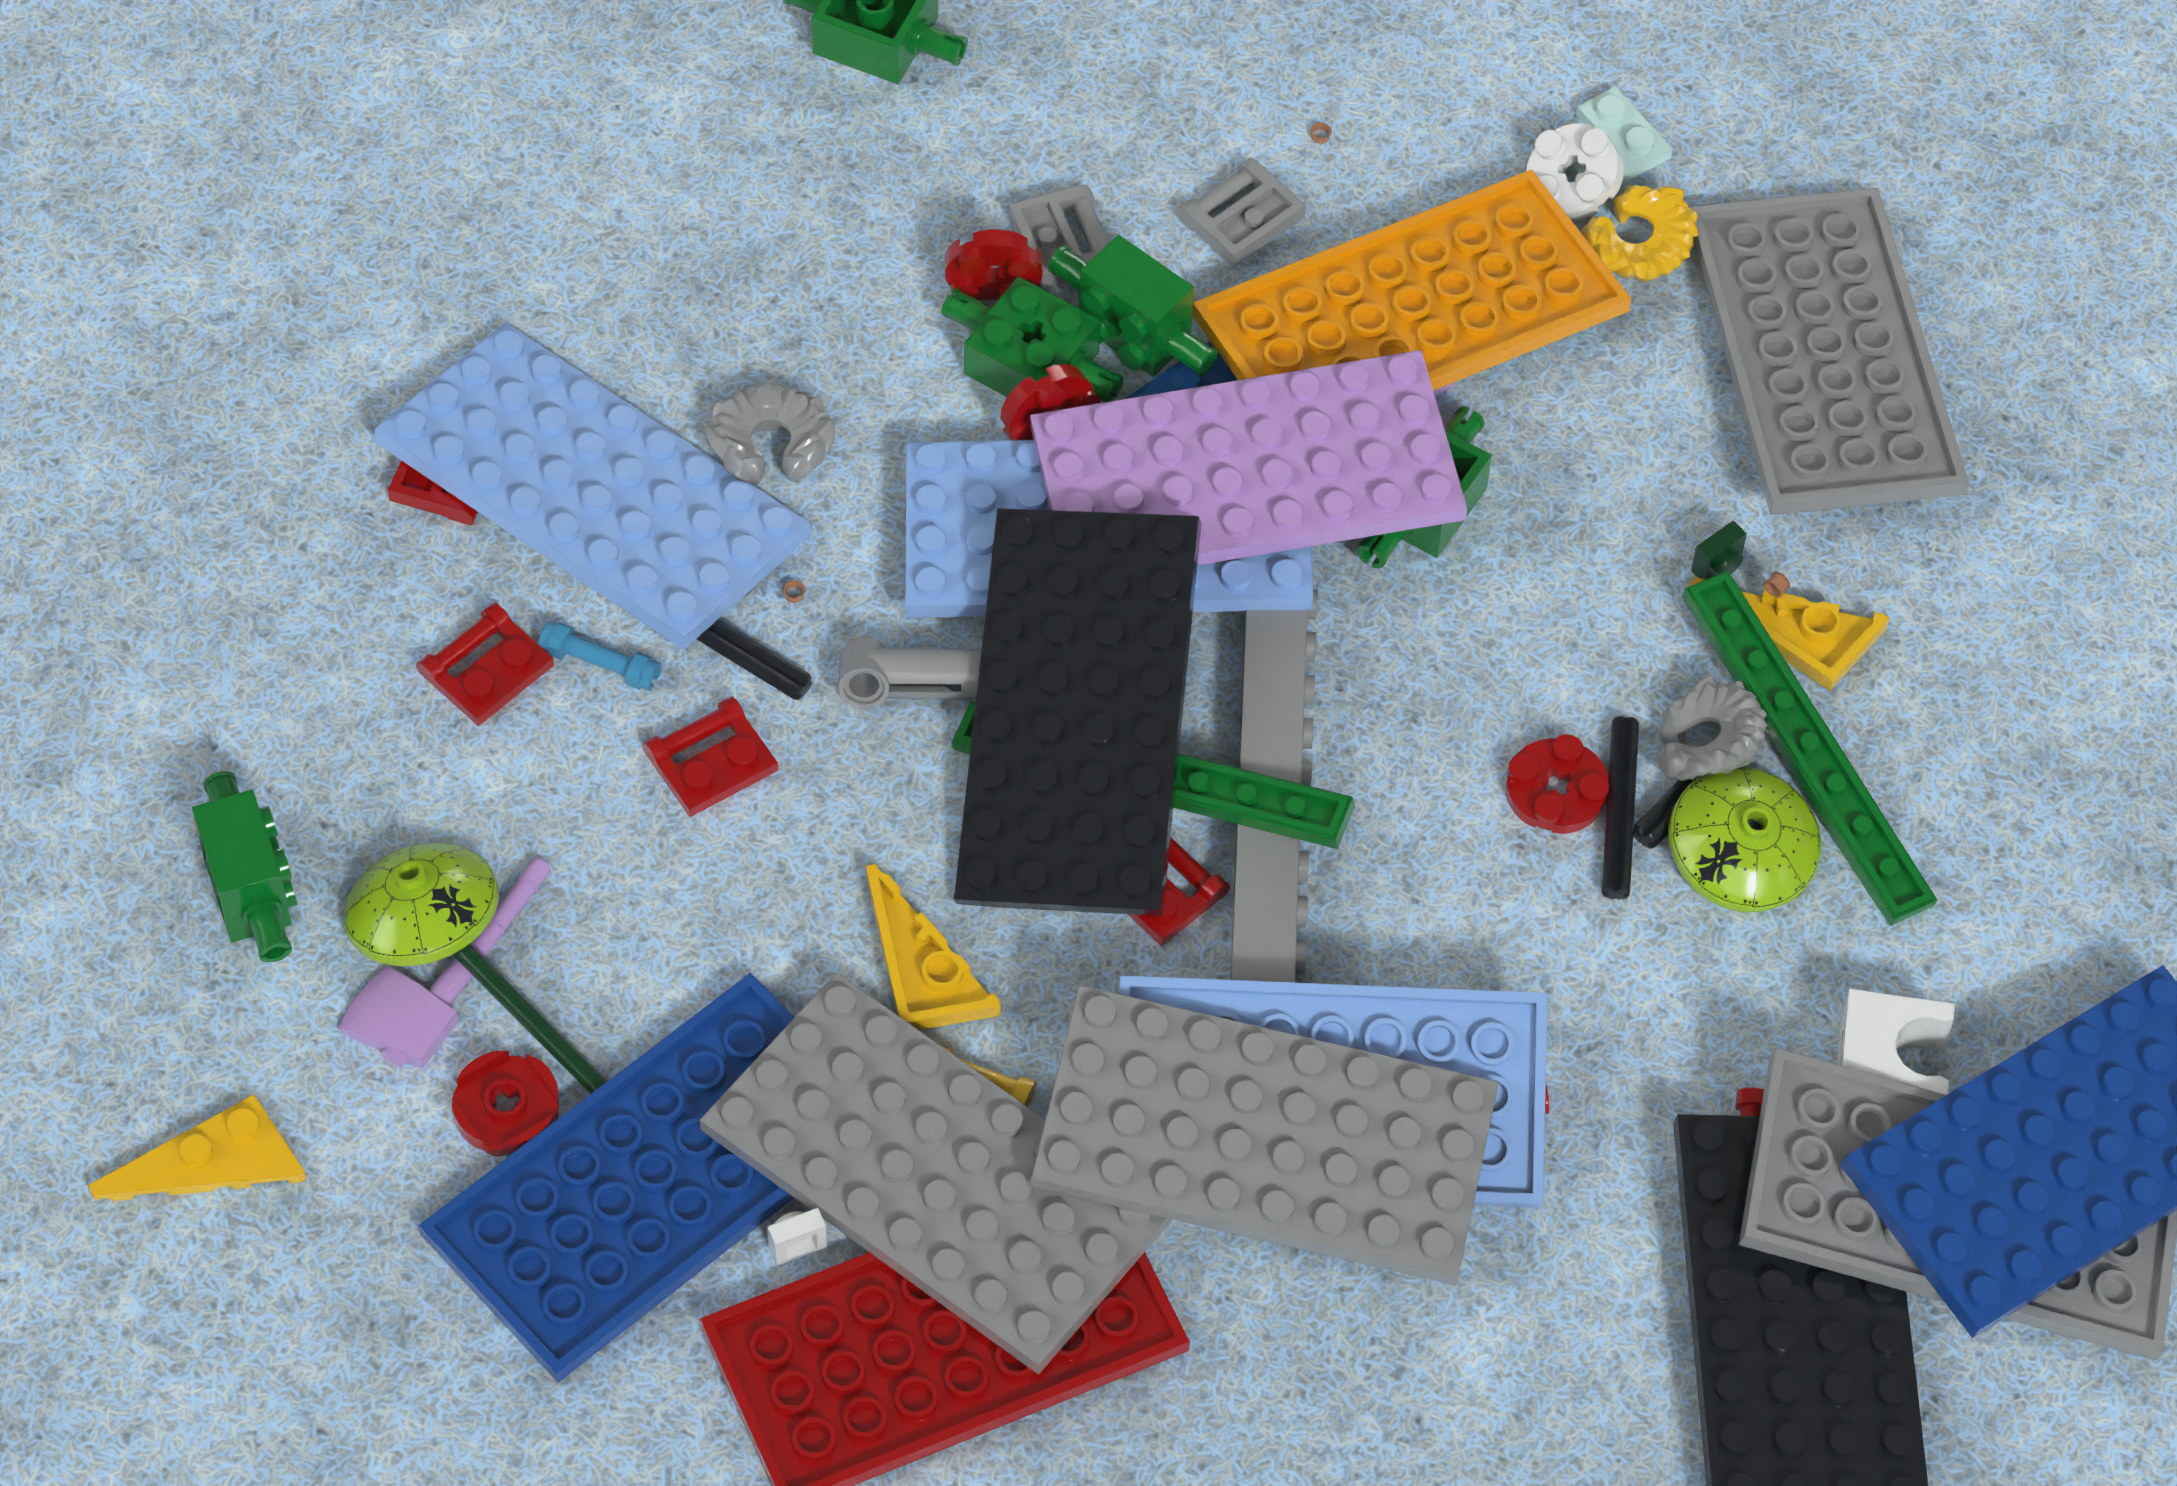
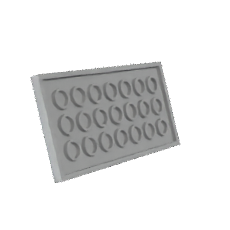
M1878 188L1690 206L1689 208L1694 209L1698 215V219L1695 222L1698 236L1693 238L1770 515L1966 495L1969 483Z
M838 973L824 985L700 1119V1129L809 1209L818 1208L824 1220L1038 1375L1172 1221V1219L1031 1187V1177L1046 1120Z
M1079 985L1030 1186L1456 1286L1499 1082Z
M1776 1047L1769 1058L1739 1245L1943 1301L1840 1164L1846 1155L1946 1095ZM2177 1210L2004 1319L2156 1360L2162 1354L2164 1347L2177 1237Z

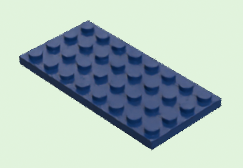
M2164 965L1846 1155L1840 1166L1972 1338L2177 1210V981Z
M751 973L418 1225L420 1235L557 1383L794 1199L793 1196L700 1129V1119L795 1018Z

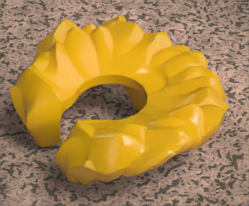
M1629 185L1625 188L1622 195L1613 199V210L1621 224L1626 222L1631 216H1638L1648 220L1653 226L1654 232L1647 241L1634 244L1622 240L1617 235L1612 221L1608 217L1603 216L1598 218L1591 217L1590 221L1581 229V234L1612 273L1624 279L1632 277L1644 283L1657 279L1659 276L1665 277L1674 269H1678L1682 262L1690 257L1693 238L1698 236V230L1695 225L1698 215L1694 209L1689 208L1684 200V191L1680 188L1665 185L1651 189L1648 186Z

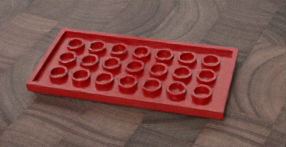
M870 1252L700 1318L701 1330L772 1486L857 1485L1188 1352L1190 1341L1145 1252L1039 1375Z

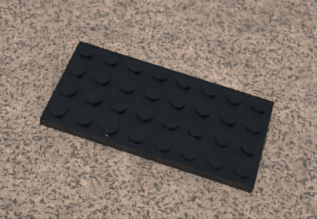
M997 508L954 893L956 904L997 908L1163 916L1202 524L1199 516Z
M1677 1114L1673 1122L1706 1486H1928L1907 1292L1739 1245L1760 1116Z

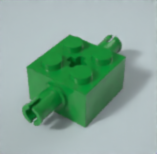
M783 0L787 5H793L814 13L811 17L813 54L898 85L915 56L921 52L958 66L961 63V59L964 58L967 49V37L959 36L933 26L938 18V0Z
M1119 234L1090 262L1073 252L1067 245L1061 246L1053 254L1048 263V271L1057 275L1079 291V309L1101 320L1100 344L1103 342L1115 350L1126 367L1133 371L1142 369L1154 377L1175 358L1193 370L1199 377L1206 375L1212 369L1218 358V350L1213 347L1211 348L1191 334L1194 300L1193 285Z
M1018 276L997 303L992 306H988L967 295L959 288H954L951 291V295L948 294L943 303L942 316L951 318L973 330L972 334L964 342V374L1005 397H1008L1013 389L1029 376L1036 382L1049 375L1045 368L1059 364H1067L1079 368L1104 403L1114 401L1112 396H1118L1124 377L1092 362L1100 352L1101 320Z
M1461 406L1456 410L1453 418L1445 427V433L1467 505L1468 516L1487 489L1492 454L1470 444L1478 432L1483 429L1485 423L1482 416L1475 410L1466 421L1464 418L1470 408ZM1463 521L1369 536L1357 547V555L1365 564H1368L1375 554L1377 557L1373 561L1372 567L1380 569L1384 567L1388 557L1399 542L1403 540L1438 558Z
M230 771L214 773L203 782L210 802L193 806L192 811L203 858L230 942L254 937L261 961L276 962L282 960L292 952V946L287 938L284 927L292 925L288 908L296 906L297 901L290 880L292 876L284 850L279 848L276 838L278 834L270 807L259 808L253 789L240 793L234 773Z

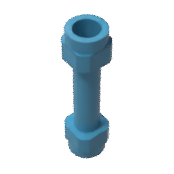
M548 621L539 638L538 645L552 657L563 660L565 654L625 676L626 685L639 690L642 688L651 691L654 686L651 683L652 678L657 680L661 674L662 664L652 660L651 656L636 652L633 657L627 656L575 636L574 627L561 622Z

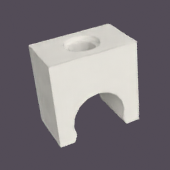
M1849 989L1840 1020L1837 1064L1948 1095V1079L1940 1075L1925 1076L1913 1072L1903 1064L1897 1052L1908 1047L1921 1046L1931 1050L1944 1049L1954 1021L1955 1004Z

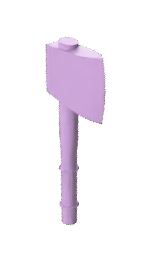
M534 858L523 874L516 878V883L499 903L486 929L471 942L484 958L500 936L505 935L507 927L531 896L538 892L537 888L551 872L550 866L545 861ZM454 958L430 990H427L403 973L386 966L359 992L347 1009L337 1029L348 1037L381 1051V1056L385 1060L399 1068H402L407 1062L423 1069L458 1024V1012L450 1007V1005L473 976Z

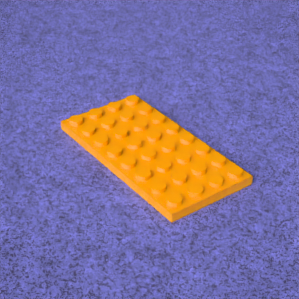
M1531 169L1193 302L1192 316L1238 380L1422 350L1434 391L1630 311L1632 298Z

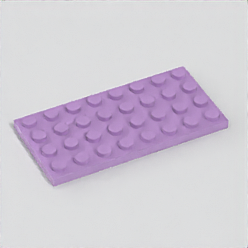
M1422 350L1030 415L1031 431L1050 510L1199 516L1202 524L1197 566L1467 519V505Z

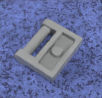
M1249 158L1238 165L1237 173L1195 202L1188 200L1176 209L1177 218L1192 232L1195 231L1232 267H1235L1305 218L1306 205L1254 158ZM1251 187L1253 189L1249 194L1214 218L1210 216L1211 213L1247 188Z
M1076 185L1009 204V218L1015 231L1028 238L1029 247L1035 251L1038 247L1042 253L1043 276L1039 284L1041 289L1067 283L1048 271V263L1051 257L1061 246L1067 245L1073 252L1090 262L1109 244L1093 208L1095 198L1090 187L1087 185ZM1065 212L1075 213L1092 252L1081 253L1065 217Z

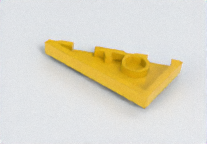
M1695 577L1690 582L1689 586H1692L1706 579H1700L1698 577ZM1766 589L1763 591V596L1742 592L1785 661L1829 691L1834 688L1887 630L1890 620L1886 615L1874 612L1873 619L1839 612L1840 605L1829 602L1815 603L1807 600L1805 597L1783 593L1782 597L1776 598L1770 595Z
M876 864L867 865L866 878L896 1014L918 1030L1001 1016L999 998L993 992L989 995L973 977L969 964L961 955L955 954L950 950L948 941L922 912L917 914L901 896V888L888 874L881 872Z
M253 1094L89 1184L88 1189L94 1200L109 1199L118 1201L134 1199V1195L168 1192L169 1195L209 1192L220 1187H231L233 1189L250 1188L254 1183L288 1180L289 1184L300 1183L306 1179V1175L302 1166Z

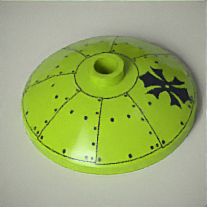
M1740 767L1734 769L1729 774H1705L1698 777L1689 784L1677 800L1669 821V846L1681 875L1701 896L1729 910L1751 913L1780 907L1795 899L1804 891L1813 879L1819 866L1822 850L1821 835L1817 820L1808 803L1787 782L1760 769ZM1748 820H1754L1761 825L1762 830H1754L1753 828H1751L1748 824Z
M422 843L408 846L381 858L359 877L349 891L344 904V926L353 946L361 954L378 963L392 966H417L435 962L465 948L486 929L498 906V883L489 863L478 853L468 848L447 843Z

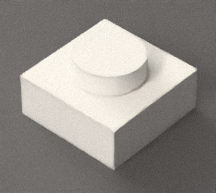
M818 1208L805 1213L802 1211L787 1213L780 1217L775 1224L767 1226L769 1250L776 1266L827 1247L826 1224Z

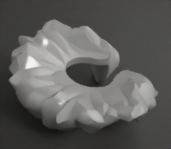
M764 382L759 387L751 385L746 391L739 389L733 398L726 397L723 402L717 400L712 410V423L706 427L705 433L712 449L723 461L724 469L733 474L738 480L748 481L753 485H757L765 475V464L763 455L752 443V433L756 431L766 432L786 429L790 434L791 440L783 453L782 472L787 476L788 480L797 483L822 464L825 454L834 443L835 425L833 419L824 413L823 401L819 395L812 398L809 392L801 393L794 386L785 389L781 384L772 387L769 383Z
M1708 676L1693 686L1686 696H1679L1673 703L1668 705L1666 711H1663L1661 734L1669 744L1665 746V751L1658 755L1660 761L1658 768L1667 777L1684 781L1687 779L1693 780L1695 777L1705 774H1729L1734 769L1749 765L1757 750L1760 749L1762 740L1765 737V717L1767 714L1756 701V696L1744 689L1741 681H1734L1729 684L1725 682L1717 683L1712 676ZM1706 721L1716 722L1721 726L1719 736L1710 744L1702 747L1686 745L1685 731L1692 726Z

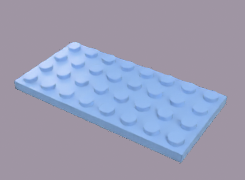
M506 322L375 428L374 442L683 650L789 557L811 534L812 523L748 481L738 480L733 474L724 469V465Z
M1034 440L906 443V618L985 616L997 508L1050 510ZM1311 546L1198 565L1193 612L1313 610Z
M1120 975L1119 994L1499 1082L1474 1205L1542 1208L1544 1192L1547 993Z

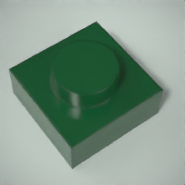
M1734 520L1696 546L1691 571L1700 579H1708L1727 570L1730 574L1734 573L1743 561L1742 553L1747 533Z

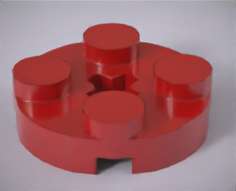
M1001 229L977 231L973 233V241L966 242L960 246L959 238L948 247L945 253V280L951 287V291L954 288H959L962 292L977 300H999L1018 276L1036 286L1042 280V253L1037 247L1035 251L1029 247L1028 238L1017 232Z
M1053 365L1045 368L1049 374L1048 376L1036 382L1029 376L1018 384L1005 400L1000 414V419L1005 424L1003 431L1008 439L1014 441L1034 440L1030 425V415L1099 404L1101 400L1083 372L1072 365Z
M1564 734L1556 739L1538 740L1521 749L1509 762L1506 782L1507 801L1516 816L1534 828L1538 826L1545 830H1552V833L1560 834L1576 832L1592 824L1600 815L1607 801L1609 791L1608 773L1599 757L1589 748L1584 747L1582 741L1573 735ZM1556 777L1559 780H1567L1569 783L1566 785V794L1560 795L1556 789L1547 791L1545 787L1548 785L1549 778Z
M508 1051L489 1052L471 1061L461 1071L456 1081L457 1087L452 1097V1112L456 1127L467 1142L476 1148L484 1150L489 1155L503 1156L513 1154L559 1119V1092L554 1075L542 1061L526 1054L525 1059L520 1056H509ZM500 1094H504L508 1099L515 1096L520 1099L515 1103V1108L510 1111L494 1109L497 1106L496 1097Z

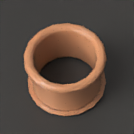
M1325 123L1314 124L1310 129L1311 138L1318 144L1328 142L1332 134L1331 127ZM1316 130H1324L1328 133V136L1319 138L1313 133Z
M1773 572L1771 577L1764 581L1763 584L1766 591L1776 598L1782 597L1783 592L1790 588L1789 580L1779 572Z
M797 580L788 581L783 587L785 599L791 603L800 602L805 594L804 584ZM797 587L802 590V594L798 597H790L786 594V591L789 588Z

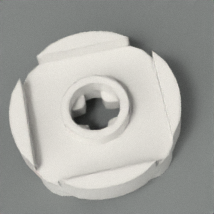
M1583 123L1568 124L1555 130H1546L1541 133L1536 139L1535 149L1529 157L1526 171L1531 169L1534 171L1571 220L1586 219L1600 211L1598 207L1605 203L1608 197L1613 199L1618 193L1624 176L1622 156L1610 137L1603 130ZM1578 162L1581 166L1586 167L1584 173L1577 174L1575 181L1569 182V177L1565 174V171L1571 164Z

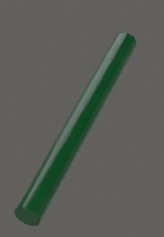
M471 943L453 954V957L590 1094L607 1082Z

